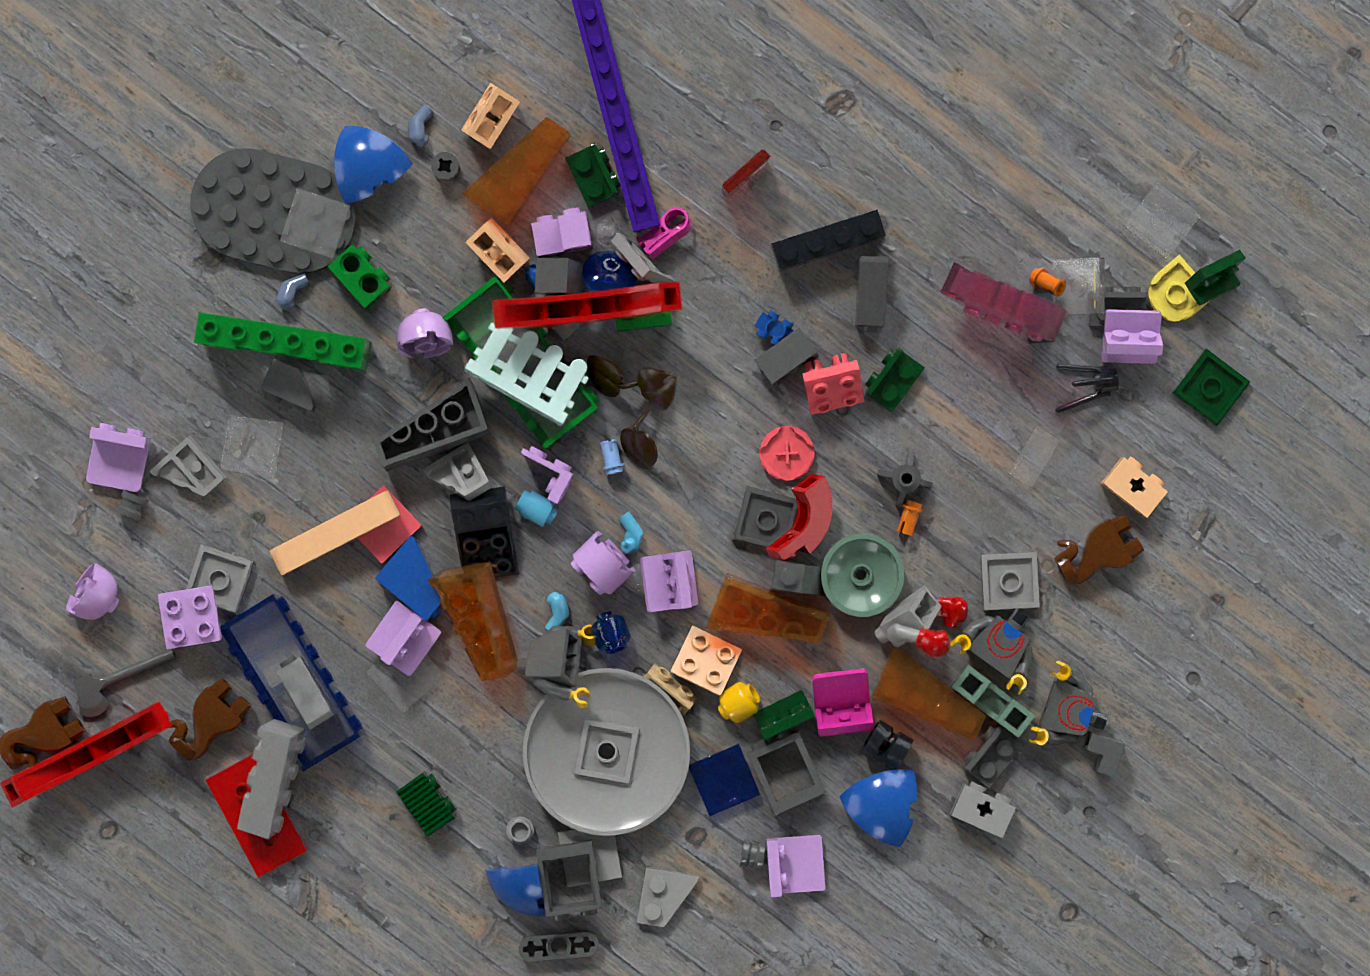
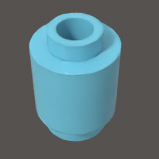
M525 490L515 507V510L520 512V516L541 527H544L546 523L551 525L558 513V510L554 508L556 503L534 491L530 493Z

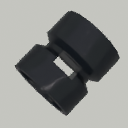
M880 719L865 741L862 750L874 758L881 756L884 764L896 770L908 753L914 740L902 732L894 733V728ZM884 740L889 742L887 747L882 745Z

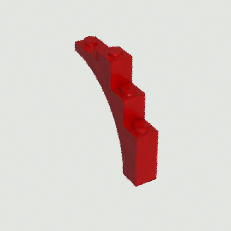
M660 282L606 291L492 301L495 329L552 328L576 323H596L613 319L640 318L682 310L680 282Z
M160 701L111 727L0 782L11 807L13 808L172 727L169 714L163 708Z

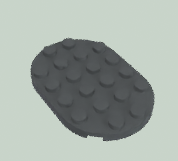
M242 148L218 155L201 170L191 193L190 207L192 219L198 233L208 245L228 257L286 272L311 273L328 266L347 249L355 230L356 212L354 202L345 204L339 192L335 174L313 163L262 150Z

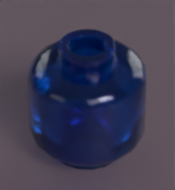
M612 611L597 615V621L591 626V633L594 636L596 647L600 651H606L607 654H615L626 649L631 634L625 618L620 614H612Z

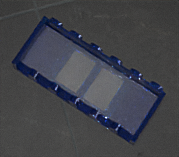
M272 594L220 626V630L230 646L228 648L230 653L240 662L246 679L248 681L251 680L259 694L257 696L260 702L266 705L273 719L305 729L303 737L306 738V744L301 754L298 753V759L303 765L300 768L304 772L361 737L363 734L360 730L363 729V726L355 714L351 716L346 706L349 703L341 691H335L331 684L334 678L327 667L322 669L316 660L320 657L312 643L307 645L302 637L305 631L297 619L295 621L292 620L288 613L291 608L285 598ZM293 655L296 659L303 657L337 714L311 730L308 728L277 674V671L282 669L280 663Z

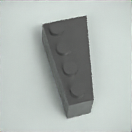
M469 377L461 385L452 391H448L434 403L422 408L417 414L374 440V444L382 467L387 472L488 436L491 433L473 382Z

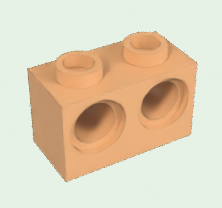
M490 83L461 130L491 149L520 101Z

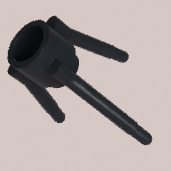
M1057 364L1056 366L1057 369L1097 373L1093 374V379L1072 382V386L1093 385L1095 390H1100L1056 408L1057 413L1100 397L1110 396V391L1119 389L1118 374L1115 368L1107 369L1106 365L1095 367Z

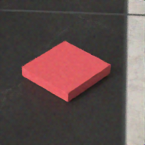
M383 485L371 498L387 491V487ZM390 491L389 493L401 515L358 537L362 544L382 564L411 535L423 526Z

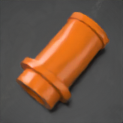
M1044 268L1034 269L1029 277V282L1033 288L1043 289L1056 297L1061 296L1066 288V282L1063 279L1048 274V271Z
M907 499L906 503L902 504L904 509L896 531L913 536L919 514L923 513V510L921 509V503Z

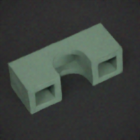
M968 664L962 668L950 684V687L1018 738L1035 717L1033 713Z

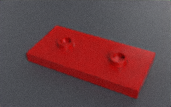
M252 754L205 781L257 877H260L306 852L307 848L284 806L281 814L284 817L282 829L269 839L237 829L244 796L247 792L251 793V788L247 784L248 776L252 768L257 765V761L252 759Z

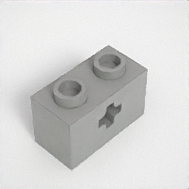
M972 781L970 785L963 783L950 811V815L1003 838L1016 809L1015 806L1010 804L1012 799L996 793L995 797L986 794V787ZM985 801H988L987 805L991 808L990 812H984L980 815V810L977 808L978 803L984 804Z

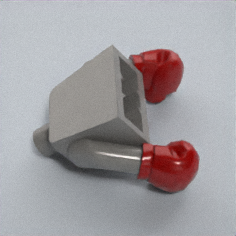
M924 585L888 611L880 627L875 630V635L881 643H886L890 640L895 647H899L907 642L915 643L918 648H922L930 657L944 656L950 646L948 634L944 630L936 632L929 630V627L935 617H942L947 627H957L958 623L964 622L967 618L968 603L961 597L950 596L935 599Z

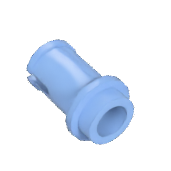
M612 439L610 442L608 440L600 442L605 463L603 471H606L607 475L622 473V467L625 466L624 463H621L617 439Z

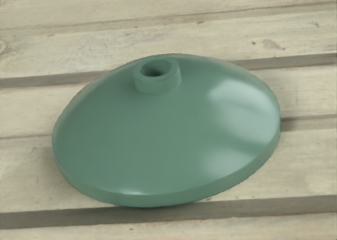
M866 533L853 534L840 539L825 555L821 567V583L825 595L837 609L852 616L869 617L885 611L897 600L904 584V567L896 549L883 538ZM859 569L865 572V577L862 580H858L855 575Z

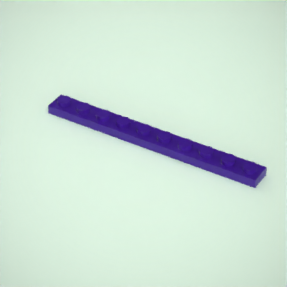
M572 0L633 233L660 226L601 0Z

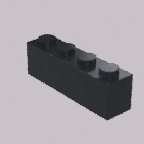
M877 209L771 243V249L778 271L781 272L884 239L886 234Z

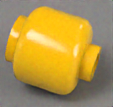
M737 682L722 692L719 697L720 705L718 710L724 719L728 720L730 718L735 723H741L758 712V703L761 702V699L756 689L750 683L746 685L743 682Z

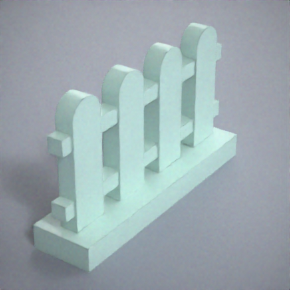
M491 323L488 330L492 331V334L483 349L477 347L474 352L478 356L477 360L474 361L470 358L464 372L555 424L562 426L568 415L563 412L565 407L572 408L574 402L570 399L580 382L585 385L588 377L584 375L587 371L586 362L582 359H576L569 367L560 362L563 351L559 346L552 345L545 353L536 348L539 338L535 332L528 331L520 339L511 334L514 328L495 329V324ZM508 340L515 344L516 348L506 364L497 357ZM532 354L541 359L532 377H529L522 373V370ZM493 365L503 370L500 375L491 370ZM557 368L564 372L565 375L556 391L548 388L546 384ZM517 379L527 384L525 389L515 384ZM541 393L551 398L549 403L539 398Z

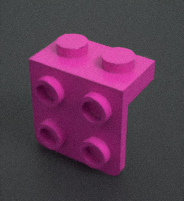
M866 669L822 673L812 677L819 737L874 730L868 672Z

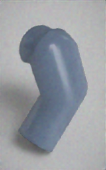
M424 105L408 122V138L411 143H415L418 147H422L428 142L424 125L435 114L427 105Z
M305 273L282 283L276 297L277 304L280 305L282 310H291L295 306L293 300L295 292L310 285Z

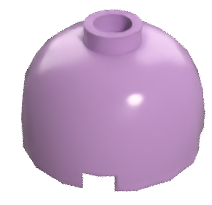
M428 309L415 310L413 314L407 316L399 325L397 346L398 352L402 356L415 358V353H425L424 358L436 357L448 352L451 349L450 344L453 345L452 332L448 322L441 315L430 312Z
M96 563L94 566L90 565L75 585L77 588L76 597L70 595L66 608L68 612L86 620H96L104 616L106 612L112 613L119 602V599L116 597L118 592L117 581L113 574Z

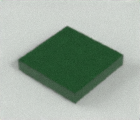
M1206 348L1172 394L1212 424L1218 426L1249 385L1250 381Z

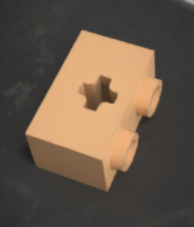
M493 218L487 221L466 241L467 245L503 282L507 281L530 259Z
M1131 456L1128 460L1125 457H1121L1100 484L1143 518H1148L1168 492L1163 488L1165 483L1154 474H1151L1149 477L1142 472L1143 465ZM1139 479L1141 481L1139 483V486L1142 488L1141 491L1134 490L1132 492V484L1129 482Z

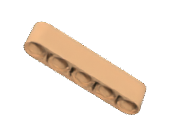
M387 490L271 549L269 553L281 576L399 517L401 514Z

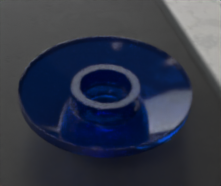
M616 251L596 252L588 257L583 265L582 276L584 282L594 292L634 287L637 282V277L631 271L633 266L629 262L623 261L616 254Z

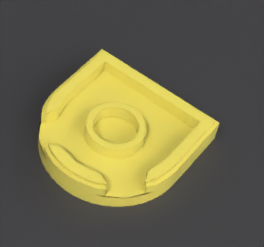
M1180 254L1152 278L1148 287V301L1152 310L1160 311L1162 319L1172 322L1183 321L1192 317L1207 304L1199 306L1184 284L1195 272Z

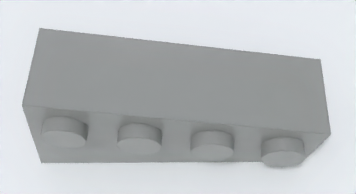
M276 719L259 727L257 737L262 738L258 747H255L252 758L257 761V765L252 768L247 781L248 787L251 788V793L247 792L244 796L237 829L267 839L274 836L276 832L279 833L284 823V817L281 816L283 806L286 807L292 793L288 790L291 780L296 778L299 764H296L298 753L301 754L306 744V738L303 737L304 728Z

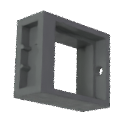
M791 728L777 734V739L770 743L762 740L751 745L752 751L747 752L775 815L826 793L799 731L792 732ZM795 741L814 784L776 800L757 758Z
M593 839L537 848L536 853L546 917L553 916V920H563L570 918L569 913L581 912V916L597 914V909H602L603 904ZM587 854L594 900L554 906L547 860Z

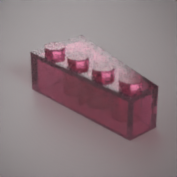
M955 262L940 291L943 295L963 306L962 312L974 318H978L979 314L983 315V320L995 326H999L1000 322L1004 323V328L1016 334H1020L1021 330L1027 332L1025 336L1040 343L1042 339L1054 342L1067 314L1066 310L1053 302L1024 290L1020 291L1002 281L997 282L975 270L971 272Z

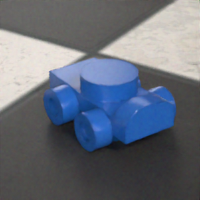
M770 310L768 315L762 312L754 326L759 329L756 333L764 339L770 335L773 337L771 343L775 345L794 331L792 330L794 324L786 319L780 323L777 321L780 315Z

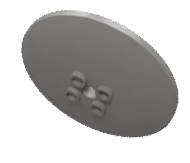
M598 668L578 673L577 687H572L571 690L576 691L578 688H586L590 692L591 697L585 695L579 697V700L588 703L587 708L578 707L574 699L569 698L567 701L546 694L538 703L529 719L523 742V762L527 780L541 805L554 818L570 828L601 836L620 835L638 830L660 817L671 806L683 787L690 761V742L686 724L679 709L669 695L658 685L639 674L614 668ZM604 743H610L615 748L614 756L609 759H604L599 754V747Z

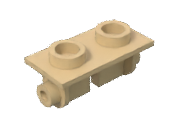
M655 663L644 676L669 695L682 717L697 700V697L693 695L689 687L678 683L672 678L671 673L667 669L659 667Z

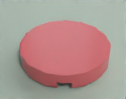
M782 426L775 428L766 435L761 443L759 455L762 466L769 475L778 480L790 481L799 479L809 471L814 462L815 451L813 442L806 432L797 427Z

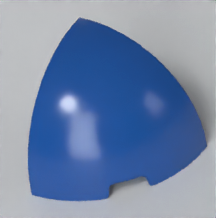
M345 126L335 148V177L345 204L373 195L376 187L387 182L389 184L393 183L413 164L406 153L393 141L374 130L364 127Z
M896 769L871 775L853 784L839 796L847 813L866 833L883 843L901 847L913 824V819L909 817L910 804L917 801V786L913 769Z
M538 864L513 868L504 866L485 869L493 892L506 906L525 915L546 916Z

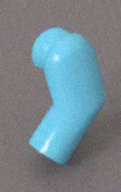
M627 512L618 520L626 530L624 540L621 542V549L624 553L631 554L640 548L643 530L632 514Z
M552 592L547 597V603L551 605L553 616L545 626L547 630L553 626H562L569 617L567 599L563 594Z

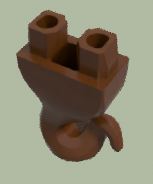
M1125 515L1113 519H1105L1089 531L1084 543L1081 562L1077 568L1071 564L1078 554L1077 544L1071 540L1057 541L1058 546L1067 548L1054 559L1068 584H1081L1102 568L1125 567L1134 562L1133 559L1144 551L1137 537L1124 544L1119 534L1131 528Z
M223 678L212 686L206 687L195 700L192 714L194 728L193 743L185 739L188 727L183 720L176 719L170 721L172 724L170 728H175V731L170 736L169 743L188 761L202 757L208 751L213 739L217 735L236 729L245 720L244 716L252 706L242 696L232 705L223 699L233 689Z
M66 696L41 704L34 710L30 721L25 726L9 730L0 738V755L11 769L20 768L25 764H28L27 768L38 762L36 755L32 752L18 753L15 748L16 745H24L38 751L52 753L76 742L75 739L86 731L79 719L67 725L62 719L61 715L72 709Z

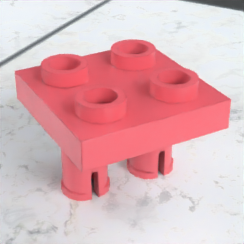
M842 353V363H840L837 354L831 359L833 365L831 367L822 369V363L819 360H813L815 370L812 367L811 361L804 365L806 373H802L811 415L826 413L833 409L850 407L865 402L857 360L849 362L848 355Z

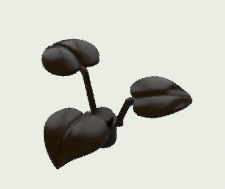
M597 355L588 356L589 375L600 393L607 397H616L619 395L620 389L624 390L639 386L642 396L649 401V405L633 425V430L624 428L621 431L620 441L625 454L632 462L646 470H652L658 458L657 447L654 440L647 433L639 431V426L652 408L658 411H666L670 408L676 392L677 375L663 370L643 368L638 373L637 381L622 383L623 374L613 362Z

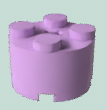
M596 531L573 553L574 560L571 562V565L579 574L585 573L592 580L589 584L599 595L603 593L611 595L635 572L634 567L628 569L626 565L630 561L610 539L605 542L602 541L600 537L603 534Z

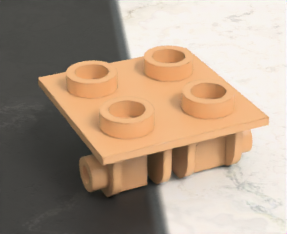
M692 625L670 672L721 696L742 649Z

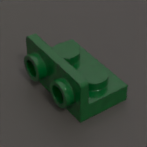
M594 142L589 147L565 157L588 209L619 195L616 188L621 187L615 172H608L605 163L609 162L603 146L597 148Z
M1238 250L1199 269L1184 284L1196 303L1201 306L1240 286L1241 283L1235 273L1239 271L1238 265L1246 258L1241 250Z
M898 348L895 352L890 349L881 361L885 365L879 374L873 372L864 384L868 387L865 394L891 413L925 368L904 353L901 348Z
M799 690L758 710L753 716L764 740L815 715L804 692Z

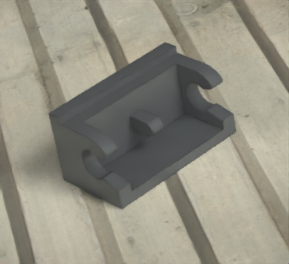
M799 327L757 357L755 362L772 387L775 388L802 369L807 362L813 361L819 355Z

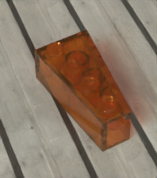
M546 117L462 193L463 197L510 227L570 138V132Z
M485 562L443 569L427 579L432 588L435 587L441 598L439 602L443 610H447L453 620L454 625L452 627L455 633L462 637L466 645L465 651L481 681L504 678L516 670L518 658L491 563Z
M726 573L705 629H719L736 633L743 632L758 634L759 636H774L820 643L830 618V612Z
M892 645L871 696L975 741L986 715L899 648Z

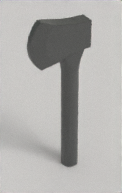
M167 650L107 675L93 677L92 674L74 680L80 715L94 717L103 713L110 702L101 690L176 659L174 650Z

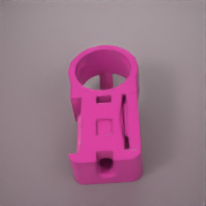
M679 207L669 209L659 218L660 226L654 227L641 238L636 237V241L651 259L658 257L676 241L690 232L692 220L684 209ZM679 215L685 216L678 226L669 229L668 225L672 218Z

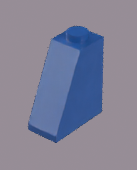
M411 535L375 579L425 621H428L431 617L436 620L446 608L442 605L446 599L418 540Z

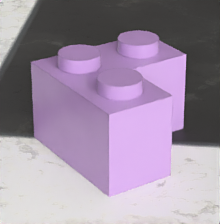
M579 208L563 210V215L558 216V219H553V215L537 217V222L531 223L538 258L592 249L587 215L585 211L580 212Z

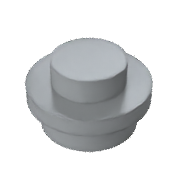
M517 816L509 821L506 833L513 843L525 844L533 837L534 826L528 818Z

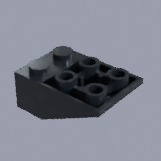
M505 486L490 488L470 501L457 494H451V515L464 583L519 574Z

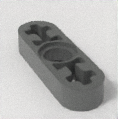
M588 930L528 935L519 944V954L524 960L530 962L590 957L599 948V938L594 932ZM588 936L589 940L595 943V945L590 947V951H585L583 946L575 947L576 953H571L572 943L569 937H575L574 943L582 942L583 938ZM561 938L566 941L567 949L564 953L557 954L553 952L551 943L554 939ZM542 939L548 940L546 949L549 955H543L544 949L536 950L533 956L529 955V951H524L523 947L528 945V941H533L535 946L543 945Z

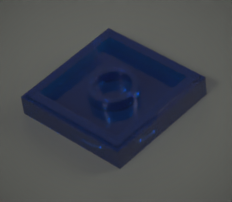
M739 743L689 764L690 772L709 816L761 795Z

